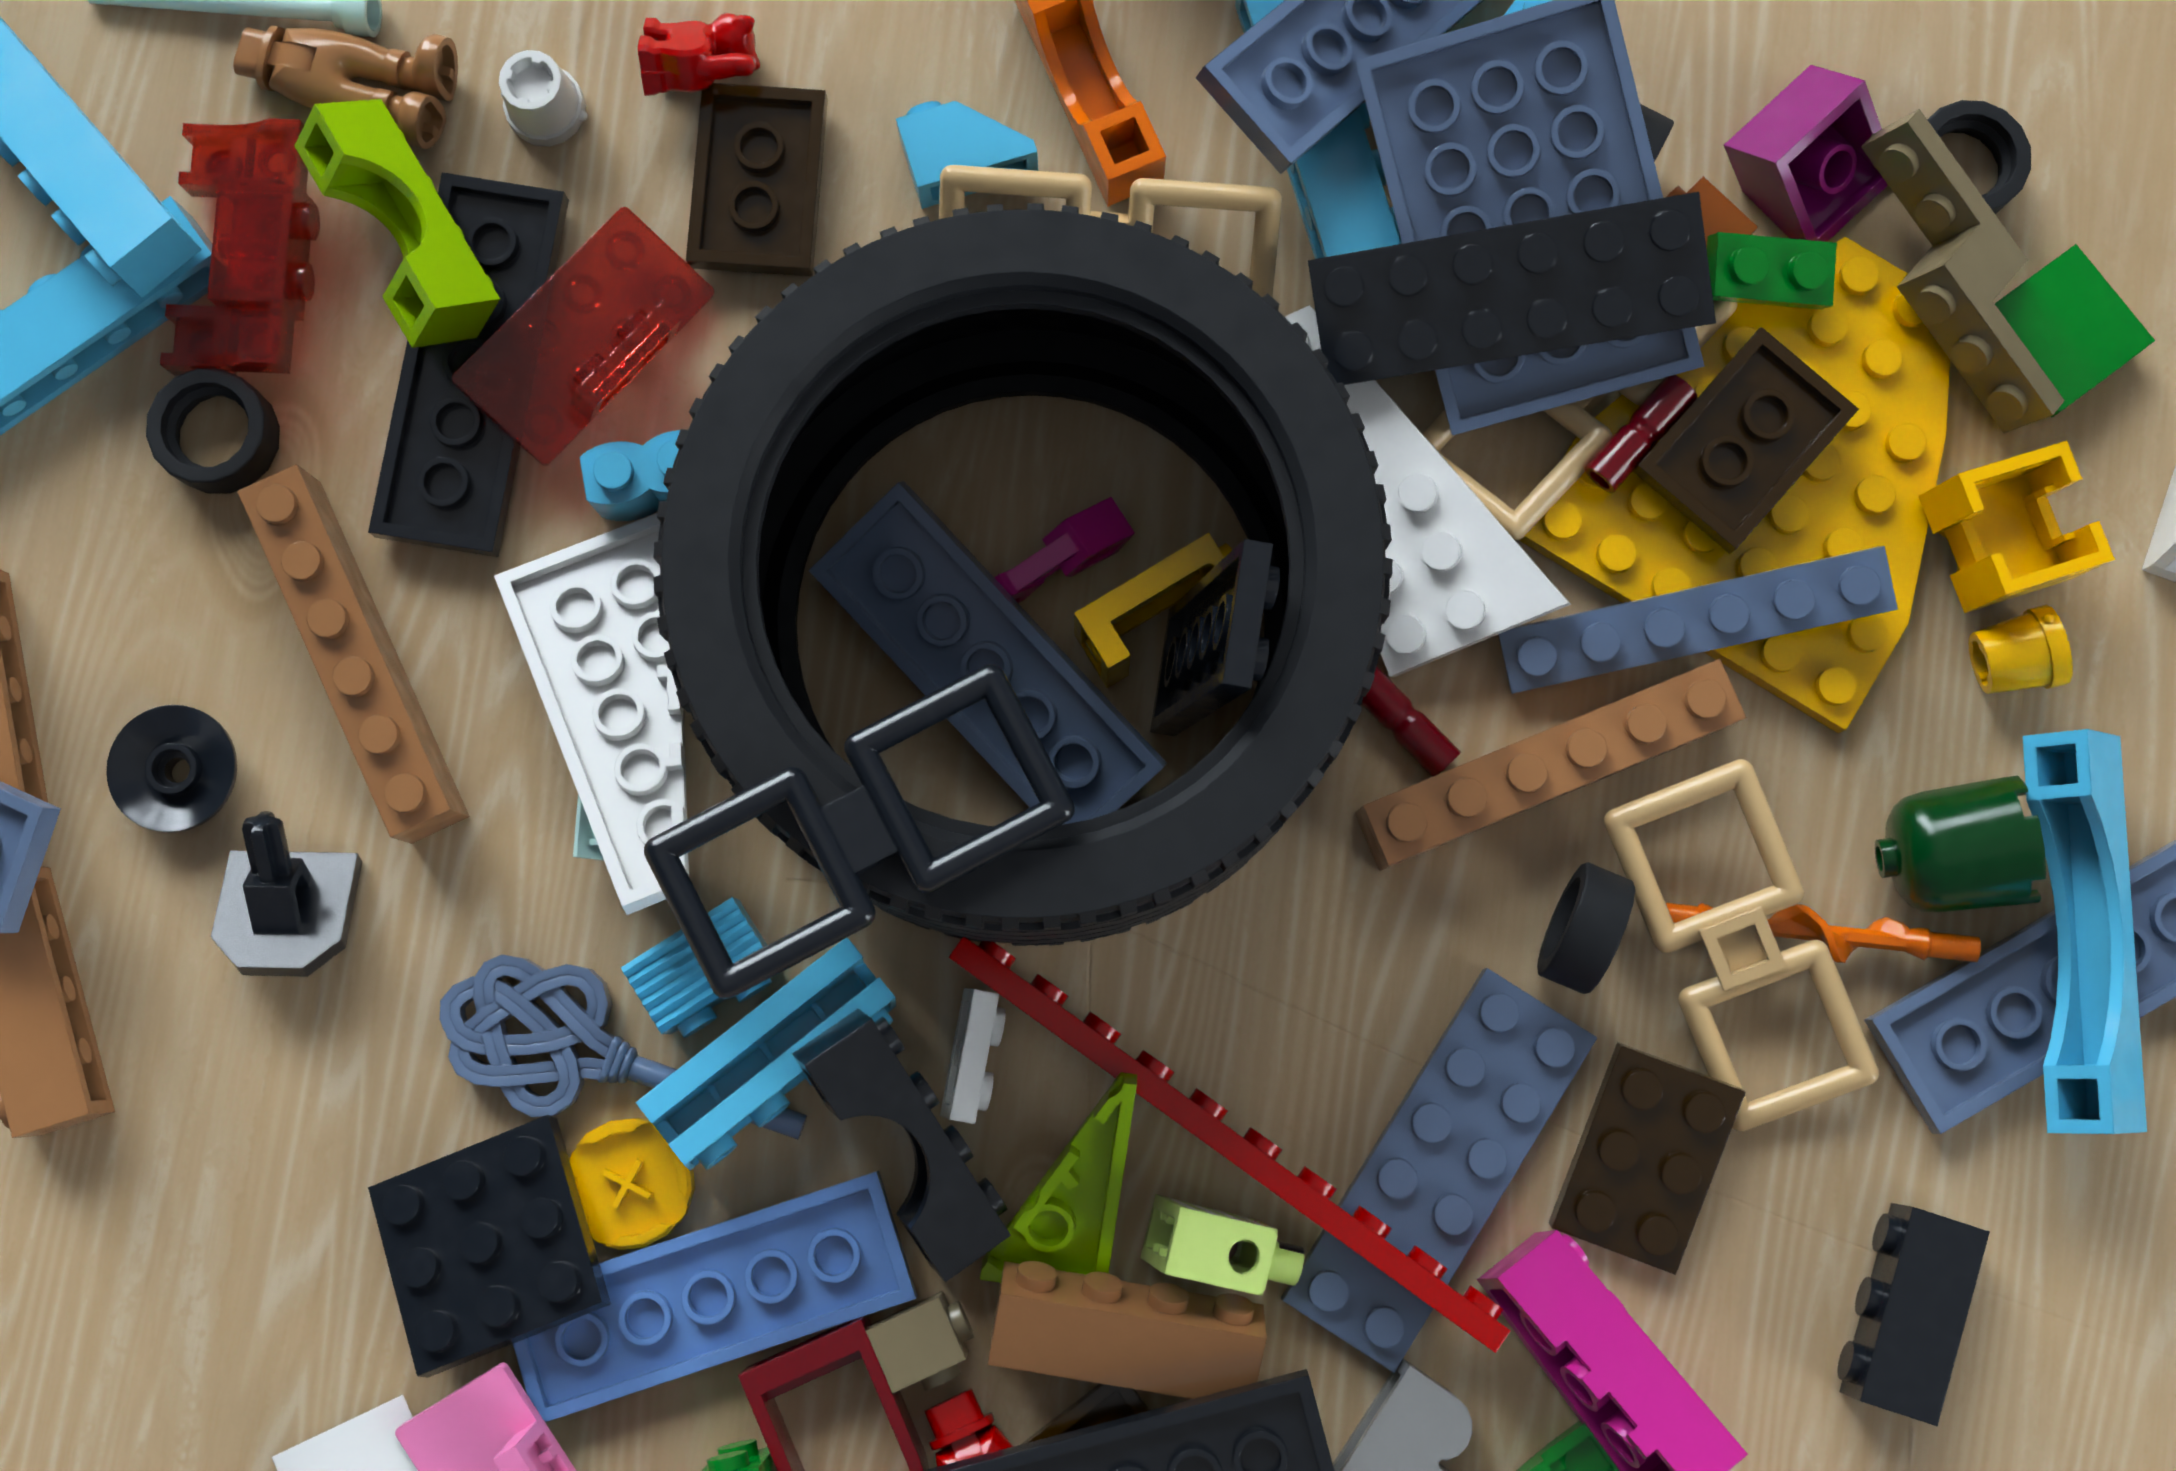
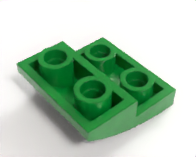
M2077 244L1995 303L2065 400L2051 418L2155 341Z

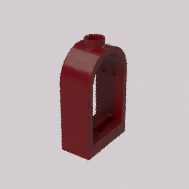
M868 1315L845 1322L746 1367L738 1375L777 1471L805 1470L775 1401V1397L863 1358L907 1462L909 1471L929 1469L924 1446L900 1390L892 1393L866 1333V1330L871 1325Z

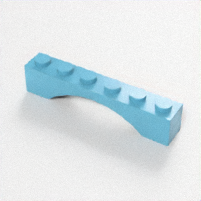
M2090 729L2023 736L2025 783L2028 788L2026 800L2032 816L2038 815L2041 825L2045 857L2054 897L2058 939L2056 1008L2051 1039L2043 1064L2047 1133L2123 1134L2147 1132L2121 738L2117 735Z

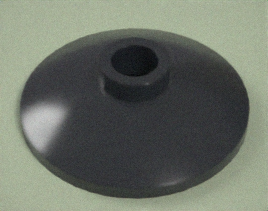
M184 705L158 706L133 718L117 735L107 760V783L117 807L134 823L158 832L173 833L187 831L209 821L222 809L229 799L237 776L235 747L224 727L207 713ZM186 760L190 767L189 774L184 781L177 783L173 779L172 770L178 762Z

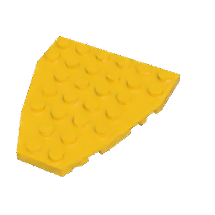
M1843 237L1835 242L1837 243L1832 307L1820 310L1737 302L1736 311L1700 348L1705 367L1676 374L1695 390L1698 398L1754 333L1762 327L1859 408L1736 550L1731 554L1725 551L1634 472L1626 478L1614 493H1609L1600 488L1584 472L1522 539H1519L1525 545L1621 603L1877 546H1885L1898 610L1704 652L1716 660L1720 659L1722 664L1836 733H1841L1848 728L1909 624L1929 524L1918 496L1934 488L1937 484L1947 432L1950 359L1897 288L1898 284L1908 273L1847 237ZM1621 395L1594 418L1608 427L1613 436L1622 426L1630 422L1632 414L1639 405L1634 404ZM1575 436L1562 459L1581 439ZM1659 441L1653 443L1652 448H1653Z

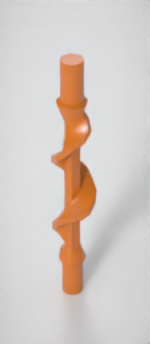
M1666 903L1674 923L1713 908L1704 903L1698 906ZM1796 904L1776 912L1770 919H1767L1774 937L1823 941L1828 946L1834 962L1845 963L1849 955L1858 947L1904 951L1922 960L1930 957L1967 962H1978L1981 952L1980 937L1931 932L1928 928L1910 929L1903 922L1888 917L1876 920L1866 929L1828 925L1824 919L1808 906Z

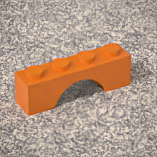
M1014 0L1107 207L1130 198L1131 185L1139 178L1164 179L1166 155L1142 102L1132 97L1115 67L1097 19L1093 0Z

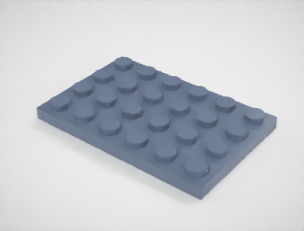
M1553 0L1355 61L1402 244L1663 198L1615 0ZM1691 327L1438 369L1435 372L1453 436L1705 367L1696 329Z

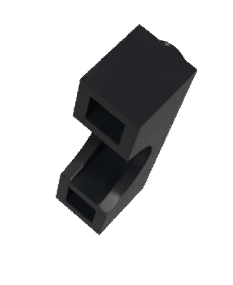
M857 1009L796 1050L792 1055L826 1107L839 1120L858 1116H879L895 1121L904 1128L913 1147L915 1171L910 1191L896 1215L928 1264L946 1283L1011 1236L999 1217L1008 1209L986 1177L977 1183L965 1163L974 1156L956 1128L951 1124L943 1130L931 1109L937 1106L939 1101L924 1077L918 1071L909 1076L896 1057L905 1048L891 1025L884 1017L874 1022L871 1017Z

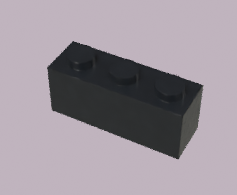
M1891 1203L1888 1214L1884 1213L1879 1218L1874 1230L1872 1246L1873 1250L1877 1252L1871 1278H1864L1856 1295L1855 1312L1860 1318L1854 1340L1848 1341L1844 1345L1839 1357L1837 1373L1838 1378L1842 1380L1840 1393L1858 1401L1938 1427L1990 1231L1912 1206Z

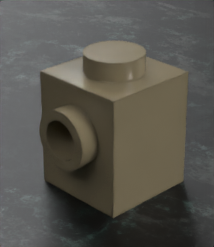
M943 1291L872 1323L866 1330L892 1393L921 1381L926 1391L960 1375L961 1372L957 1364L966 1360L969 1353L965 1342L974 1338L971 1325L961 1303L956 1301L949 1305Z

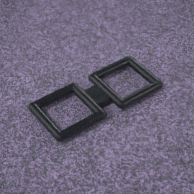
M995 664L984 665L851 734L845 741L844 750L862 786L824 806L821 805L805 772L798 767H788L650 838L646 842L644 856L716 996L722 999L733 998L871 925L875 919L876 910L858 875L888 859L899 855L914 886L923 893H932L1068 822L1073 817L1075 812L1074 803L1004 671ZM985 699L1040 803L934 858L879 753ZM787 802L840 908L733 963L679 857Z

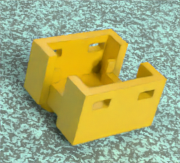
M2067 441L1958 473L1918 496L1933 534L1939 533L1947 538L1958 565L1957 571L1949 576L1964 614L2071 580L2115 560L2100 521L2088 524L2064 535L2060 531L2047 497L2082 480Z

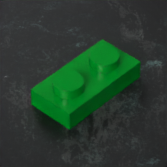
M1724 232L1709 235L1707 237V256L1713 300L1820 310L1832 307L1837 243Z

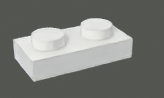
M968 988L963 990L940 1116L975 1124L978 1110L986 1111L988 1109L993 1089V1073L985 1071L990 1046L998 1047L1001 1042L1006 1015L1004 1008L997 1007L998 993Z

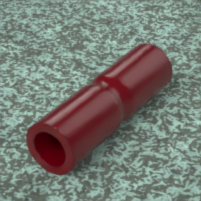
M1677 375L1665 377L1632 414L1630 422L1622 426L1585 467V472L1589 478L1603 490L1614 493L1650 452L1653 443L1661 440L1697 399L1695 390Z
M1376 667L1372 686L1367 695L1363 697L1361 705L1384 728L1392 731L1396 741L1432 777L1440 774L1461 751L1422 712L1415 710L1410 699Z

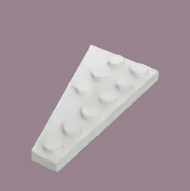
M1310 305L1285 316L1291 324L1298 322L1307 332L1305 342L1312 351L1319 348L1321 350L1316 312ZM1376 380L1344 385L1350 395L1347 406L1351 414L1359 413L1365 426L1363 435L1368 444L1369 451H1374L1377 459L1378 468L1374 474L1376 484L1384 485L1386 495L1384 508L1387 524H1390L1392 541L1387 549H1385V557L1393 559L1392 577L1390 578L1389 600H1391L1389 617L1382 624L1380 633L1386 635L1381 656L1390 677H1396L1571 605Z
M657 513L494 576L626 915L666 899L644 856V846L650 838L687 820L684 709L676 694L678 690L672 672L668 669L664 652L668 651L670 647L668 641L659 634L657 618L660 617L658 597L654 594L653 577L660 575V565L653 558L654 542L658 541L660 529ZM688 853L679 858L689 876Z

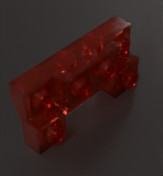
M268 118L259 122L236 125L183 123L182 136L193 146L191 170L190 172H179L178 184L191 197L217 198L207 299L215 306L166 304L165 317L175 324L173 353L161 352L160 365L174 376H179L197 368L223 369L237 375V372L290 374L295 321H304L305 301L312 299L315 289L314 270L309 263L311 240H317L320 232L318 206L306 193L308 169L294 147L304 127L300 119Z

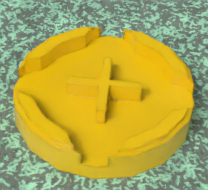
M641 1118L608 1121L586 1133L572 1152L570 1157L571 1168L591 1237L596 1242L617 1250L647 1247L671 1234L688 1213L695 1191L694 1169L689 1170L683 1165L650 1121Z

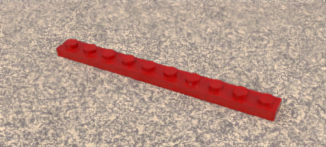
M963 937L948 958L1114 1078H1117L1120 1072L1137 1074L1136 1094L1491 1351L1496 1353L1511 1330L1497 1321L1504 1310L1498 1304L1471 1285L1463 1296L1441 1281V1278L1448 1270L1445 1266L1415 1245L1408 1255H1405L1385 1239L1392 1228L1360 1205L1352 1216L1330 1201L1337 1190L1334 1186L1306 1166L1296 1176L1275 1160L1282 1152L1281 1148L1251 1127H1249L1243 1137L1221 1122L1228 1110L1197 1088L1189 1098L1168 1084V1081L1175 1072L1146 1051L1142 1050L1136 1060L1114 1045L1121 1036V1033L1092 1012L1088 1013L1083 1022L1062 1007L1069 996L1039 974L1029 984L1010 970L1016 958L995 942L981 941L977 946L966 937Z

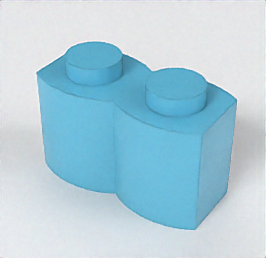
M680 430L660 434L647 441L644 445L626 441L604 443L593 447L580 456L586 500L602 518L612 521L638 520L658 511L659 502L667 501L669 490L663 482L667 468H673L674 460L679 450L675 443Z

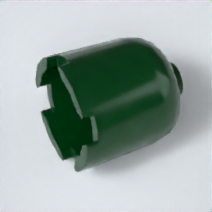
M2017 775L1923 791L1902 798L1893 806L1885 828V839L1875 840V859L1880 876L1882 878L1892 877L1895 888L1900 896L1911 907L1922 912H1947L2039 903L2041 895L2037 889L2031 890L2032 881L2046 879L2045 848L2038 815L2024 817L2020 801L2017 797L2026 795L2028 792L2026 783Z

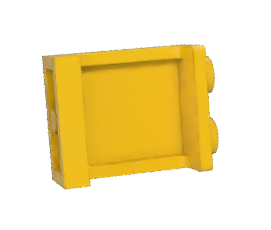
M1207 533L1074 613L1075 637L1106 688L1129 676L1131 654L1120 637L1177 603L1232 551L1227 543L1218 547L1210 533Z

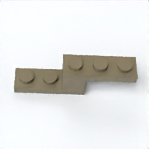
M1918 109L1872 134L1861 146L1862 150L1932 245L1928 252L1898 284L1897 288L2002 432L2006 433L2054 415L2065 401L1993 302L2028 259L1924 114Z

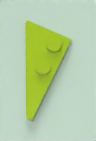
M1119 1073L1006 1226L1011 1236L986 1253L982 1259L980 1280L1000 1283L1004 1261L1018 1264L1025 1261H1040L1051 1265L1056 1270L1084 1275L1090 1272L1109 1273L1137 1087V1074Z

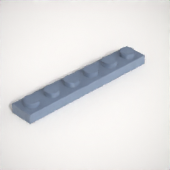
M1877 546L1521 625L1498 634L1510 691L1513 694L1898 610L1885 546Z

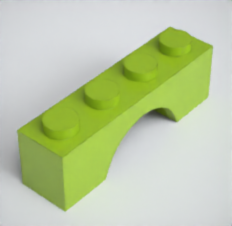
M382 99L314 104L294 147L323 196L343 200L362 208L377 218L396 239L401 249L403 260L382 297L411 347L416 348L477 338L498 304L500 297L495 291L492 280L485 274L467 244L462 230L454 222L436 192L431 178L423 170L408 145L404 133L398 128Z

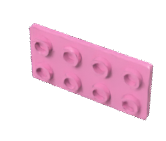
M504 1362L499 1363L407 1420L395 1431V1436L418 1471H576L508 1364Z

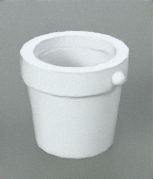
M534 50L516 53L505 62L500 71L499 86L506 119L517 135L533 145L550 147L563 143L576 134L588 115L585 111L586 104L582 90L569 72L561 69L550 56Z

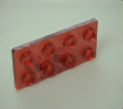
M621 207L453 374L452 383L543 466H548L712 299L715 292L714 288L628 207Z

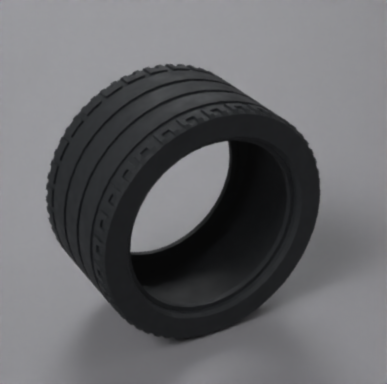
M1028 203L1027 210H1003V204L987 205V212L970 214L968 207L952 210L953 217L931 222L928 216L914 219V227L897 232L895 226L880 232L881 239L871 242L862 248L858 243H855L843 249L845 256L832 264L827 259L813 268L815 272L813 277L809 278L799 287L792 283L781 292L783 300L773 309L766 305L755 316L758 324L745 338L738 335L728 347L732 355L725 365L719 363L715 365L709 375L712 383L702 399L696 398L689 410L693 418L689 429L680 430L675 443L679 450L674 460L673 468H667L663 482L669 490L667 501L659 502L657 518L660 521L658 541L654 542L653 558L660 565V575L653 577L654 594L658 597L660 617L657 618L659 634L669 643L670 649L664 652L668 669L672 672L680 704L683 709L691 713L694 719L690 726L697 739L702 743L717 772L727 779L733 787L731 789L732 792L737 794L785 768L798 767L805 772L821 805L824 806L861 787L862 784L853 767L835 753L826 739L813 712L805 688L798 653L797 616L799 592L805 565L817 532L842 490L867 461L891 441L914 426L943 412L975 402L1016 396L1062 397L1092 403L1120 412L1149 426L1172 441L1191 457L1217 485L1234 510L1247 539L1273 544L1270 566L1279 567L1280 581L1275 604L1272 610L1264 609V638L1269 639L1266 670L1262 680L1257 683L1252 701L1238 722L1207 756L1186 774L1157 793L1126 808L1093 819L1060 825L932 893H923L914 886L899 855L858 875L873 905L916 926L928 930L933 929L956 938L966 937L968 940L980 942L1012 943L1013 946L1064 945V942L1076 940L1085 942L1131 930V927L1143 923L1147 925L1186 907L1204 893H1209L1241 869L1249 859L1269 842L1288 818L1306 800L1323 778L1329 765L1336 759L1362 711L1360 706L1363 697L1367 695L1372 686L1379 654L1382 652L1386 636L1380 633L1382 624L1389 617L1391 600H1389L1390 578L1392 577L1393 559L1385 557V549H1387L1392 541L1390 524H1387L1384 508L1386 495L1384 485L1376 484L1374 474L1378 468V463L1374 451H1369L1368 444L1364 438L1363 431L1365 426L1359 413L1351 414L1347 406L1350 395L1343 383H1337L1327 369L1329 361L1320 348L1312 351L1305 342L1307 332L1298 322L1291 324L1278 311L1280 304L1269 294L1261 297L1252 290L1253 281L1240 272L1236 276L1228 270L1219 266L1220 258L1207 250L1200 255L1188 249L1189 241L1177 235H1174L1169 240L1151 233L1152 225L1136 221L1134 226L1118 222V215L1102 212L1101 218L1078 214V207L1062 205L1061 211L1044 210V204ZM904 800L934 858L994 827L951 819L919 808ZM787 802L756 817L772 834L779 837L787 847L822 872Z

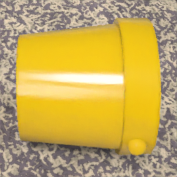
M2047 604L2027 609L2020 616L1973 632L1969 636L1968 645L1972 668L1978 684L1986 694L2037 687L2050 689L2071 682L2073 660L2067 634L2059 616Z

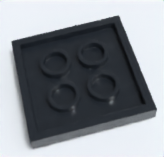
M550 1115L543 1116L368 1187L418 1377L429 1378L611 1304L557 1118Z

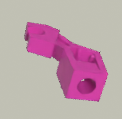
M1109 497L1066 518L1042 539L1046 545L1044 548L1014 568L998 574L995 579L1020 603L1040 587L1046 578L1061 569L1067 577H1073L1118 553L1135 532L1112 497Z

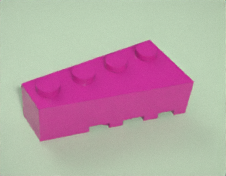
M1558 1230L1535 1232L1477 1279L1491 1300L1504 1309L1502 1312L1504 1318L1581 1423H1585L1619 1471H1729L1748 1455L1628 1314L1621 1301L1604 1286L1588 1267L1589 1260L1586 1254L1570 1236L1566 1234L1561 1235Z

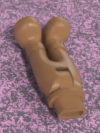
M272 25L267 31L249 27L243 30L234 57L233 68L237 75L256 79L261 89L276 91L289 100L309 108H313L314 104L382 99L398 128L404 133L408 145L429 149L435 145L444 131L447 118L445 109L439 100L452 101L457 86L458 56L453 40L438 34L425 37L417 47L415 55L411 56L408 51L388 49L363 38L342 32L316 28L284 29ZM354 78H364L383 82L389 86L404 90L410 88L418 92L412 91L404 96H399L395 91L382 88L376 89L352 82Z

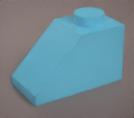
M937 101L921 103L911 108L906 116L896 118L900 142L922 209L939 204L940 174L948 165L1038 171V154L1033 139L957 101L941 104ZM965 192V196L976 192Z

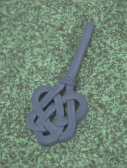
M501 954L484 962L475 977L472 976L453 985L440 1000L439 1020L447 1038L451 1041L448 1058L455 1073L476 1085L500 1087L511 1106L530 1117L558 1115L576 1103L585 1083L584 1078L596 1079L599 1083L609 1082L611 1084L617 1082L624 1084L630 1080L654 1088L677 1070L638 1056L636 1048L631 1047L622 1037L614 1036L604 1029L608 1024L613 1004L607 983L593 969L565 964L545 970L529 959ZM509 976L521 982L513 986L502 979ZM564 987H578L585 994L587 1009L585 1010ZM541 998L566 1026L561 1027L550 1014L534 1001ZM474 1001L476 1013L470 1019H467L466 1007ZM514 1016L529 1028L532 1033L508 1035L506 1020ZM584 1042L590 1049L604 1058H580L574 1046ZM549 1052L553 1061L518 1064L515 1055H535ZM475 1053L486 1055L489 1064L477 1059ZM559 1081L556 1090L547 1096H541L533 1092L528 1085ZM786 1108L773 1120L764 1125L763 1128L799 1140L807 1115Z

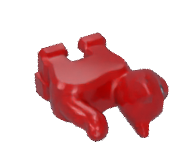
M723 13L710 24L701 21L661 23L657 18H646L643 26L644 36L640 35L638 42V56L644 95L655 96L669 91L697 92L709 88L715 80L752 75L754 71L760 68V61L755 52L754 18L748 15L737 16L731 13Z

